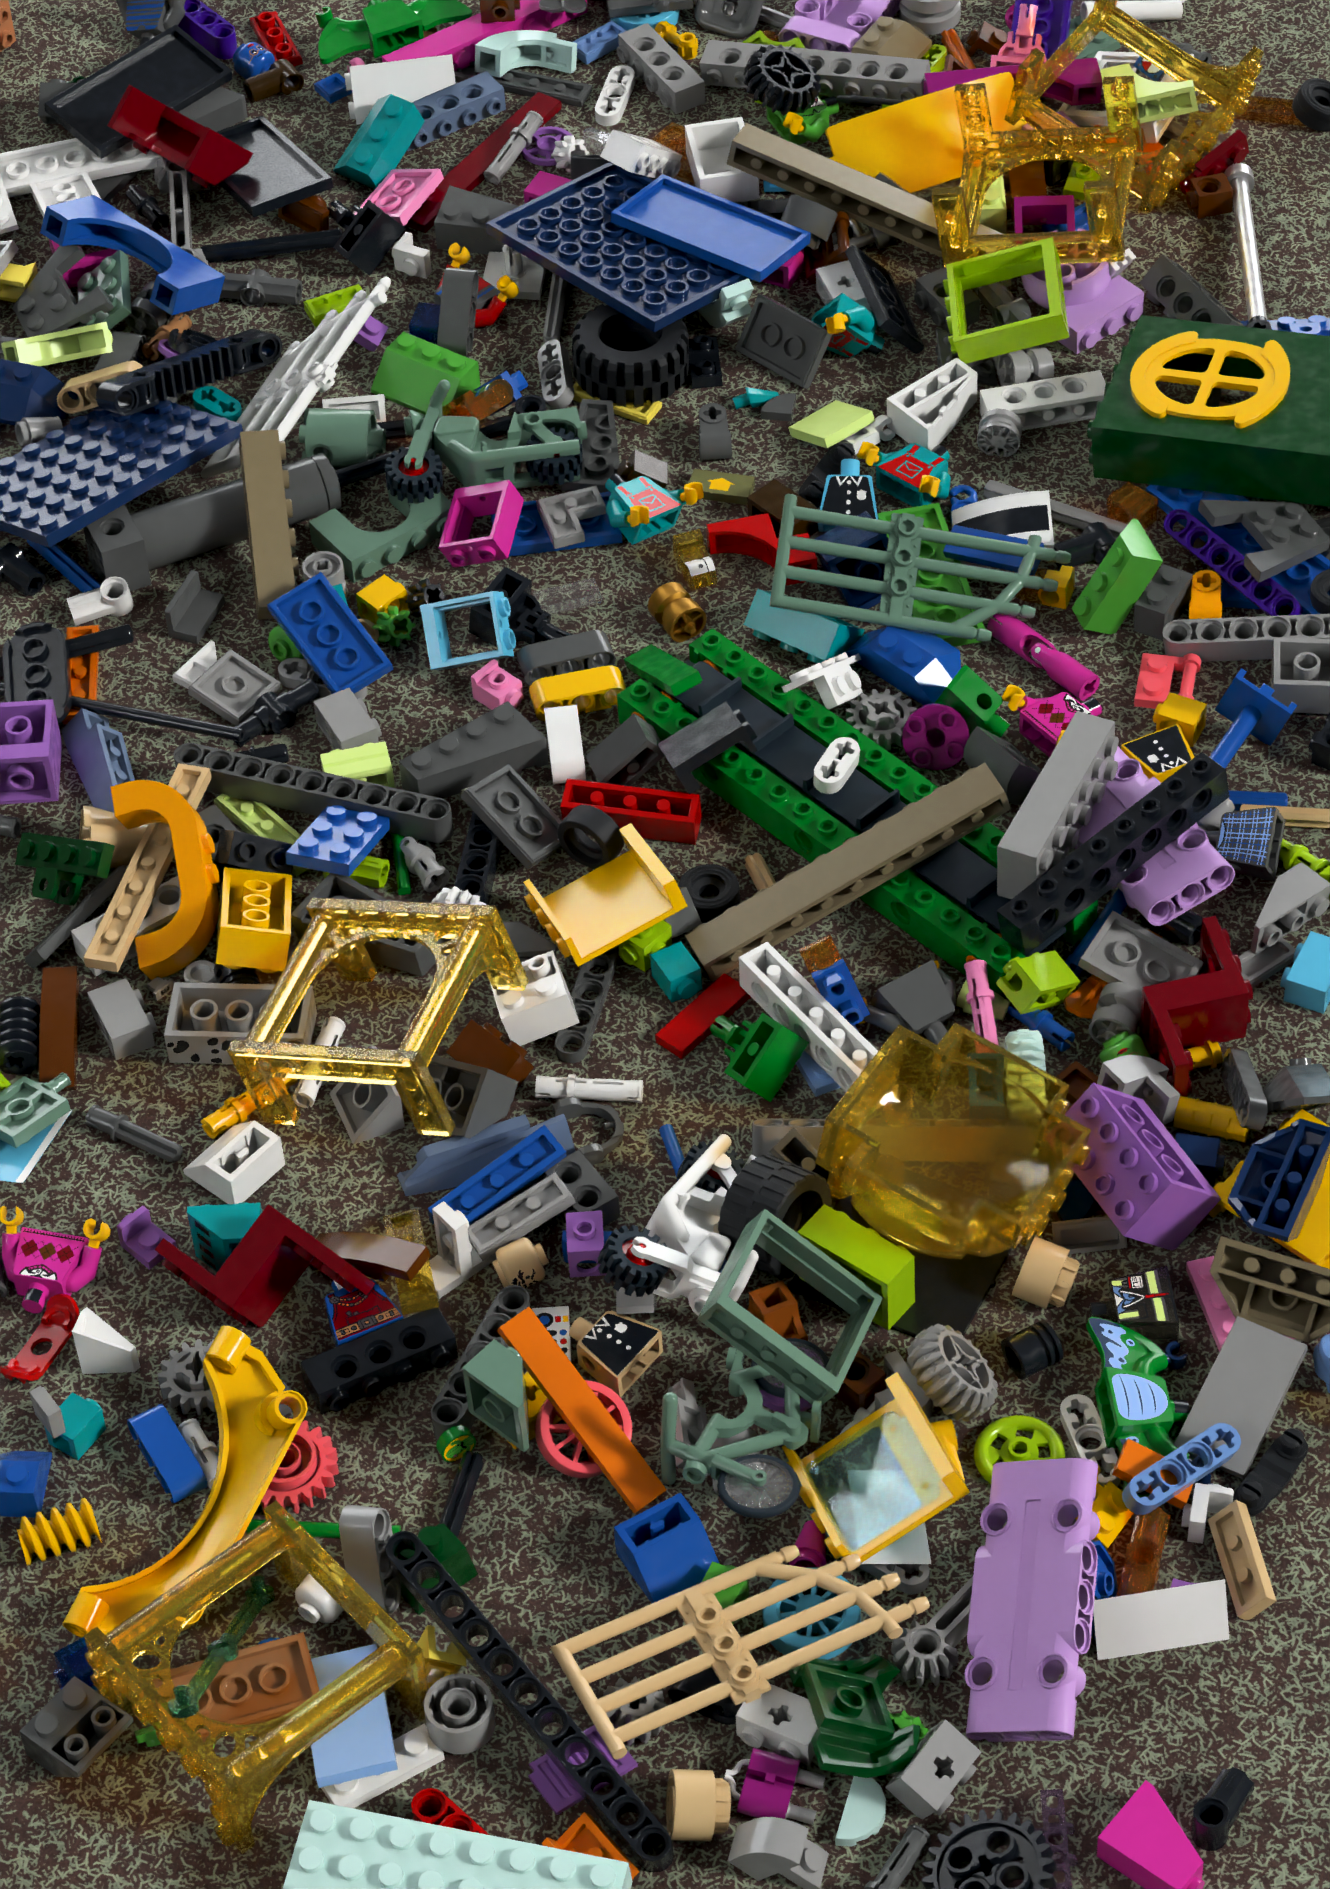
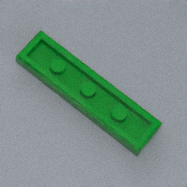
M652 644L623 659L630 671L652 682L673 696H678L703 681L698 670Z

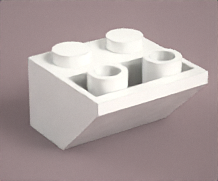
M553 950L488 975L501 1021L510 1040L519 1046L580 1023Z
M255 1120L234 1125L184 1168V1174L227 1204L242 1203L285 1165L281 1137Z

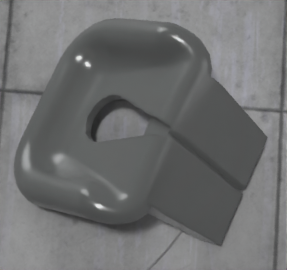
M697 0L695 18L703 29L737 39L744 38L754 31L763 3L767 2V0H738L736 13L728 16L723 12V4L726 0Z

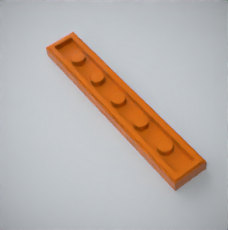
M527 1307L498 1328L497 1332L508 1346L514 1348L521 1355L524 1368L634 1514L667 1490L530 1307Z

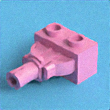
M1020 4L1015 43H1013L1014 32L1009 31L1007 42L1001 47L998 55H991L990 67L1049 62V60H1046L1045 52L1041 47V34H1036L1035 45H1033L1038 6L1030 4L1027 18V4Z

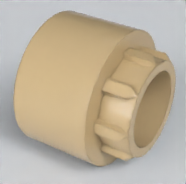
M1035 1236L1016 1280L1012 1296L1047 1309L1049 1303L1057 1307L1064 1306L1080 1267L1078 1260L1068 1257L1069 1249Z
M671 1769L666 1791L667 1832L671 1840L711 1841L713 1834H724L729 1827L731 1812L729 1782L723 1778H715L713 1770Z

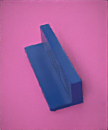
M544 1124L428 1207L429 1222L432 1225L434 1224L432 1209L444 1201L454 1211H461L467 1218L469 1225H471L567 1157L565 1149Z

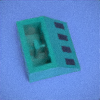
M242 1202L238 1204L187 1206V1216L196 1256L218 1272L262 1213L261 1203Z

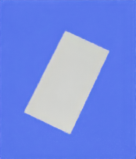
M1225 1579L1094 1600L1093 1614L1097 1660L1229 1639Z

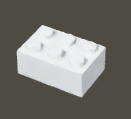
M737 117L685 125L686 154L695 186L735 203L759 199V178L727 165L732 140L744 127L743 118Z

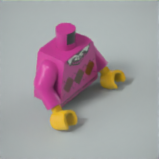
M1010 684L1001 696L1003 701L1009 702L1008 707L1010 710L1020 711L1019 733L1048 757L1051 756L1076 711L1094 716L1102 713L1101 705L1094 697H1090L1080 703L1067 692H1061L1052 697L1033 699L1026 696L1025 692L1018 686Z
M5 1206L0 1208V1221L6 1225V1232L2 1233L3 1265L7 1278L15 1284L17 1294L24 1296L22 1307L26 1311L37 1314L41 1313L46 1301L52 1296L59 1293L71 1296L73 1292L79 1291L95 1278L102 1248L99 1247L100 1242L105 1241L110 1236L108 1224L102 1222L99 1232L94 1235L96 1220L92 1218L86 1220L83 1225V1232L86 1237L22 1227L21 1233L17 1232V1226L23 1222V1211L16 1206V1217L12 1221H7V1208Z

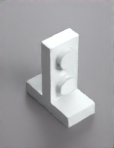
M444 1201L432 1209L438 1255L426 1262L416 1274V1277L439 1299L496 1260L495 1253L482 1261L469 1241L468 1229L470 1226L467 1218L461 1211H454Z

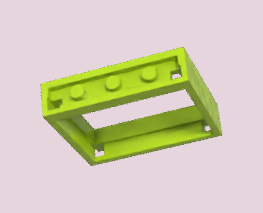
M1053 237L946 264L948 279L943 280V285L948 297L944 299L948 315H951L947 316L946 320L949 332L953 334L948 336L952 354L958 353L959 359L965 364L1069 338L1061 264ZM1045 271L1049 314L971 334L967 333L963 291Z

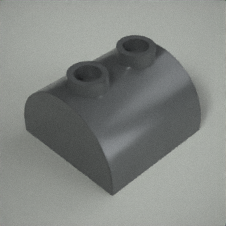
M978 726L966 742L964 748L965 763L970 768H976L986 763L1004 789L1008 801L1014 805H1022L1042 770L1010 742Z

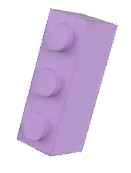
M1117 275L1111 279L1104 293L1096 299L1084 304L1066 306L1069 338L1058 340V342L1075 354L1080 353L1086 348H1092L1099 340L1108 335L1115 334L1122 326L1140 318L1143 314L1144 291L1122 276Z

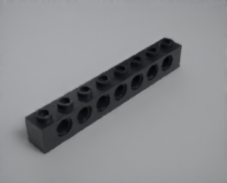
M1203 752L1198 754L998 909L997 916L1002 938L1023 955L1029 954L1230 797L1226 769Z

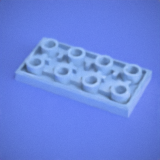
M372 1644L311 1658L324 1709L307 1713L318 1788L398 1770L377 1645Z

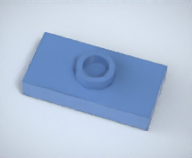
M610 21L573 41L577 43V58L587 65L619 47L618 34L626 30L614 21Z

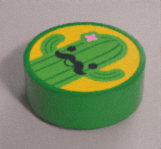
M457 1425L441 1434L436 1443V1449L444 1461L452 1463L462 1458L466 1451H472L476 1445V1439L468 1427Z

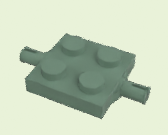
M61 1072L48 1083L35 1082L23 1076L1 1091L0 1139L17 1148L27 1143L33 1136L49 1125L54 1124L59 1118L71 1111L68 1099L57 1094L65 1087L71 1085L67 1074Z

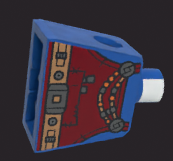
M333 1280L331 1287L334 1292L327 1294L324 1298L327 1318L336 1347L404 1319L400 1310L377 1283L368 1295H365L356 1287L350 1293Z

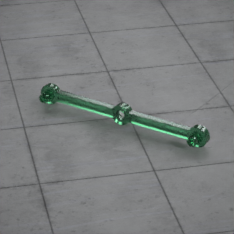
M263 1575L251 1577L252 1587L245 1591V1603L220 1639L208 1645V1656L189 1684L174 1687L175 1698L168 1702L171 1717L187 1718L199 1712V1700L224 1663L238 1656L237 1644L262 1607L275 1600L274 1588L270 1585H265Z

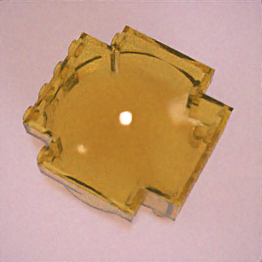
M954 1023L939 1044L936 1045L909 1029L898 1025L827 1116L815 1163L829 1171L827 1184L831 1191L830 1194L838 1199H844L853 1194L851 1204L870 1226L891 1241L910 1250L934 1257L962 1259L966 1254L986 1257L1010 1248L1015 1249L1019 1243L1026 1246L1033 1235L1039 1237L1043 1233L1049 1221L1048 1214L1051 1210L1057 1212L1067 1196V1193L1062 1190L1067 1187L1074 1174L1072 1168L1075 1164L1082 1166L1090 1153L1091 1146L1087 1145L1091 1129L1064 1115L1070 1104L1069 1101L1065 1100L1069 1084L965 1027Z

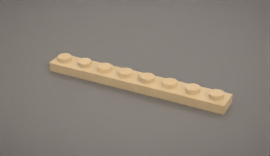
M178 763L168 786L177 790L196 810L212 778L210 768ZM149 823L83 957L86 967L113 972L119 971L175 855L169 825Z

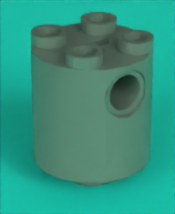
M305 409V424H300L299 442L305 443V451L302 452L301 459L318 453H324L334 470H338L376 458V453H385L386 430L378 425L374 410Z

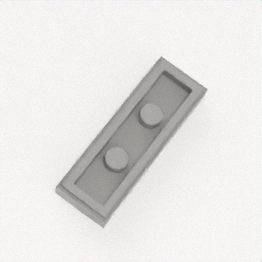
M554 1172L469 1225V1241L482 1261L494 1255L499 1248L518 1240L576 1203L575 1199L557 1173Z

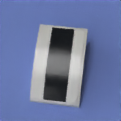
M1049 490L993 497L951 511L952 528L953 525L1027 540L1030 535H1039L1042 537L1041 543L1044 544L1045 548L1054 549ZM960 560L961 564L977 567H990Z

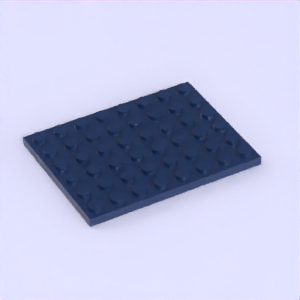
M611 162L486 222V233L653 332L719 299V293L722 288L748 279L738 273L611 223V212L654 181L646 176L628 172Z
M169 400L159 401L156 406L128 416L103 410L99 406L95 407L92 412L85 416L73 418L69 425L50 431L44 439L37 443L25 445L21 452L0 460V530L50 548L238 439L240 432H244L242 424L209 414L208 412L192 409L189 406L179 405Z

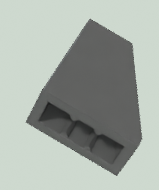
M222 87L215 89L179 111L184 116L215 132L228 128L248 117L245 95Z

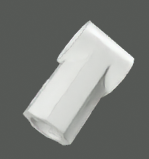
M117 576L105 579L101 583L100 588L66 598L76 626L107 615L124 616L131 612L134 606L127 582Z

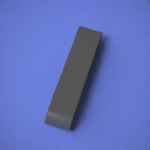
M510 1285L501 1289L432 1405L431 1417L434 1437L437 1441L444 1431L453 1426L464 1425L470 1430L474 1424L476 1417L468 1409L462 1367L493 1339L505 1347L508 1346L497 1330L527 1307L531 1308L529 1293L522 1286Z

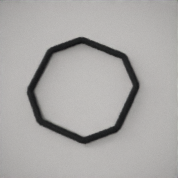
M839 95L836 98L837 101L864 107L881 106V104L894 105L904 102L901 100Z

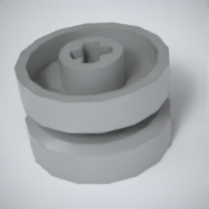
M900 0L899 19L920 28L926 35L940 34L944 30L948 31L960 22V0Z

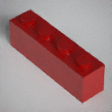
M575 779L566 780L560 806L562 821L574 807L590 805L610 816L620 829L631 823L642 838L694 845L697 842L702 818L699 794L689 795L682 792Z

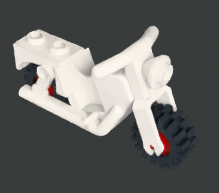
M721 1134L714 1142L710 1141L708 1145H706L705 1141L699 1142L697 1146L693 1145L678 1169L677 1178L679 1180L662 1197L643 1231L638 1232V1226L632 1225L629 1230L624 1225L619 1230L615 1229L612 1231L597 1261V1264H601L598 1268L600 1274L607 1273L604 1280L607 1283L615 1282L613 1288L617 1291L621 1287L625 1288V1294L631 1296L633 1291L636 1292L637 1297H643L645 1292L647 1295L653 1293L667 1299L678 1298L680 1295L688 1298L692 1311L699 1316L721 1274L719 1270L731 1245V1240L719 1234L718 1231L721 1206L734 1178L741 1172L744 1165L749 1164L756 1157L751 1155L746 1164L743 1159L736 1160L735 1158L738 1153L734 1150L731 1153L727 1152L732 1142L726 1134ZM752 1250L728 1296L735 1302H737L746 1287L759 1256L755 1250ZM669 1268L677 1277L673 1281L664 1278Z

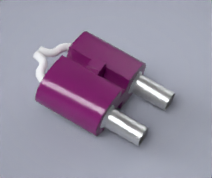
M753 1747L751 1758L740 1760L732 1770L727 1769L724 1780L730 1783L731 1795L739 1800L737 1813L755 1818H790L813 1825L817 1811L791 1804V1794L795 1783L822 1789L826 1776L800 1769V1760ZM743 1765H748L742 1791L739 1794L736 1791V1782L732 1776L736 1775Z

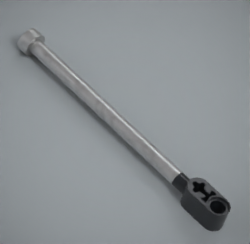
M1236 163L1229 166L1224 173L1234 190L1233 207L1249 321L1245 327L1272 330L1270 322L1267 321L1250 192L1254 187L1253 171L1246 164Z

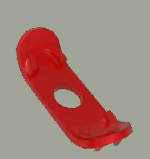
M59 1293L48 1300L45 1314L41 1318L42 1322L15 1359L12 1358L7 1366H0V1373L6 1379L12 1381L16 1377L22 1384H25L27 1380H38L47 1371L72 1336V1330L79 1317V1308L71 1296ZM45 1341L52 1343V1348L47 1353L42 1355L33 1354V1349L37 1344Z

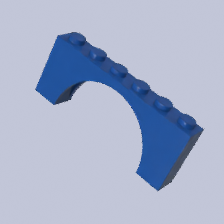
M91 195L46 206L40 233L58 245H93L117 251L120 249L124 253L134 256L154 268L159 274L156 275L150 302L170 315H176L219 302L225 275L99 197Z

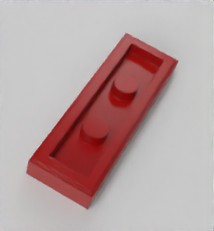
M724 973L655 1034L656 1043L683 1059L711 1034L710 1028L712 1024L717 1027L720 1026L719 1023L714 1021L718 1016L723 1015L729 1018L751 996L740 986L738 981Z

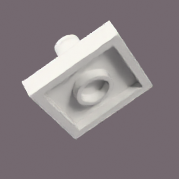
M506 244L502 248L503 252L489 251L483 276L485 281L497 288L499 278L507 275L519 288L518 295L512 299L540 300L546 268L516 250L512 252V248Z

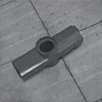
M252 269L247 275L220 272L225 275L220 298L240 299L246 306L257 305L259 308L265 302L299 305L302 299L303 286L302 281L298 279L271 277L268 272L262 269Z
M1001 281L981 286L978 289V297L992 313V319L996 327L1032 318L1026 300L1022 297L1016 299ZM1041 345L1034 346V347H1030V348H1026V349H1023V350L1032 349V348H1039Z

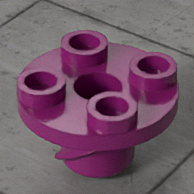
M928 704L916 709L908 717L902 732L903 747L908 757L917 767L928 770H944L958 763L964 756V748L969 738V729L961 714L943 704Z

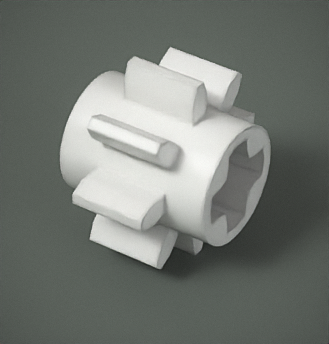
M574 135L564 136V141L554 142L556 146L551 156L557 162L556 168H566L567 172H571V157L587 155L589 151L583 145V139L575 140Z

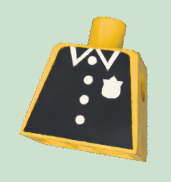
M1178 724L1121 745V750L1129 758L1140 762L1143 773L1149 779L1155 777L1160 783L1164 782L1195 758Z

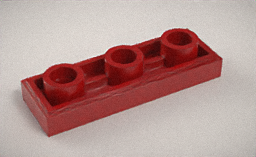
M276 11L262 12L258 16L249 18L250 25L261 45L272 52L275 61L287 59L293 66L303 64L299 51Z

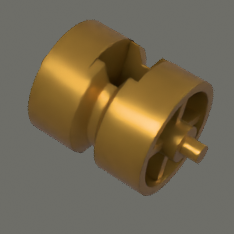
M677 582L663 584L649 598L648 611L658 623L663 625L664 630L674 641L681 643L697 636L703 630L707 620L706 613L691 599L689 593L681 584Z

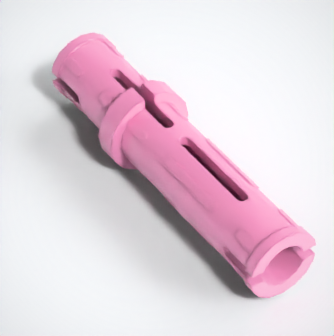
M984 960L969 961L964 964L969 993L966 994V1000L972 1009L978 1051H999L992 1006L995 996L994 991L989 987L987 962H984Z

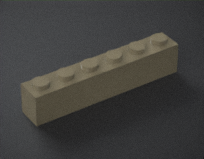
M278 430L240 432L239 453L257 620L274 619L268 611L267 604L294 589V576H299L298 557H292L291 547H296L295 529L289 528L288 518L293 517L292 500L285 497V489H289L288 470H282L281 461L286 460L285 441H279Z

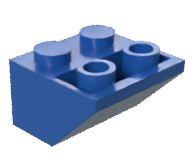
M681 1492L614 1527L616 1554L651 1604L701 1583L712 1561L719 1563L700 1518Z

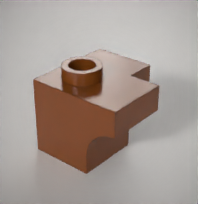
M783 1280L748 1292L749 1307L747 1311L783 1338H797L808 1341V1335L803 1328L799 1316L798 1302Z

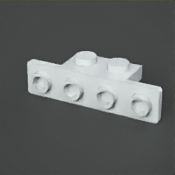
M844 652L834 658L832 657L789 676L791 683L782 687L783 692L786 693L813 681L828 710L850 701L863 693L861 690V680L850 666L861 660L858 653L848 658L847 653Z

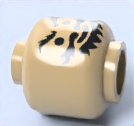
M525 1237L499 1248L496 1252L497 1260L492 1261L504 1288L510 1285L527 1288L543 1280L545 1277L543 1266L549 1263L541 1244L533 1246L532 1242Z

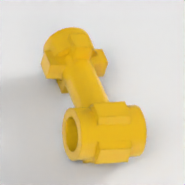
M661 21L656 25L654 30L667 43L671 42L678 47V54L681 58L690 60L697 56L698 39L695 34L691 32L678 34L677 27L667 21Z

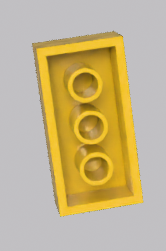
M224 867L219 902L216 964H221L230 969H240L242 967L256 968L264 973L286 972L291 936L292 875Z

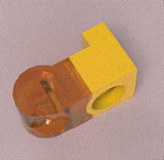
M1065 565L1061 566L1060 571L1037 568L1035 576L1041 577V579L1049 578L1058 581L1057 591L1047 592L1043 591V589L1035 590L1023 587L1015 595L1020 600L1066 609L1075 589V568Z

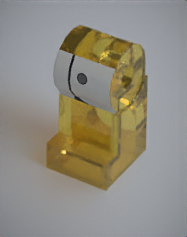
M700 529L673 535L674 559L691 591L716 585L717 575L715 566L705 548Z

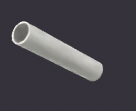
M1180 0L1083 1L1080 7V16L1083 22L1180 20L1183 14V5Z

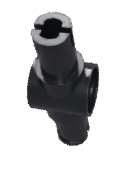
M308 678L289 692H282L279 695L274 692H267L261 695L255 702L254 711L251 713L252 716L235 726L245 730L243 741L234 742L241 748L262 733L267 734L273 731L276 734L282 733L280 730L286 727L288 729L291 728L295 723L296 714L299 713L298 710L310 701L320 697L319 688L316 683Z

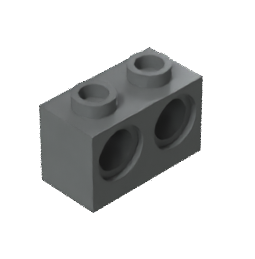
M579 1150L568 1155L543 1173V1179L556 1172L575 1199L576 1203L561 1212L565 1223L566 1213L601 1210L603 1226L620 1217L619 1196Z

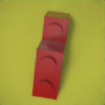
M768 513L706 524L707 546L710 554L737 553L748 555L766 562L775 569L779 538L776 537ZM808 533L793 535L798 537L810 538ZM790 549L788 565L817 570V557L814 552ZM786 578V586L805 582Z

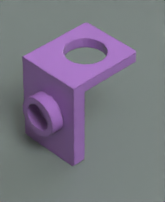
M602 1211L566 1213L567 1254L570 1277L606 1275L607 1273L600 1274L598 1268L601 1264H597V1266L591 1269H583L577 1266L579 1262L584 1260H592L596 1263L604 1246Z

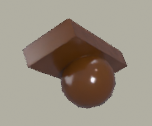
M313 195L278 208L279 218L307 232L329 230V210L327 209L326 201L319 195Z

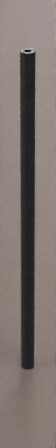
M0 682V695L5 696L4 683ZM72 696L71 709L75 710L83 708L100 715L240 742L245 737V730L242 728Z

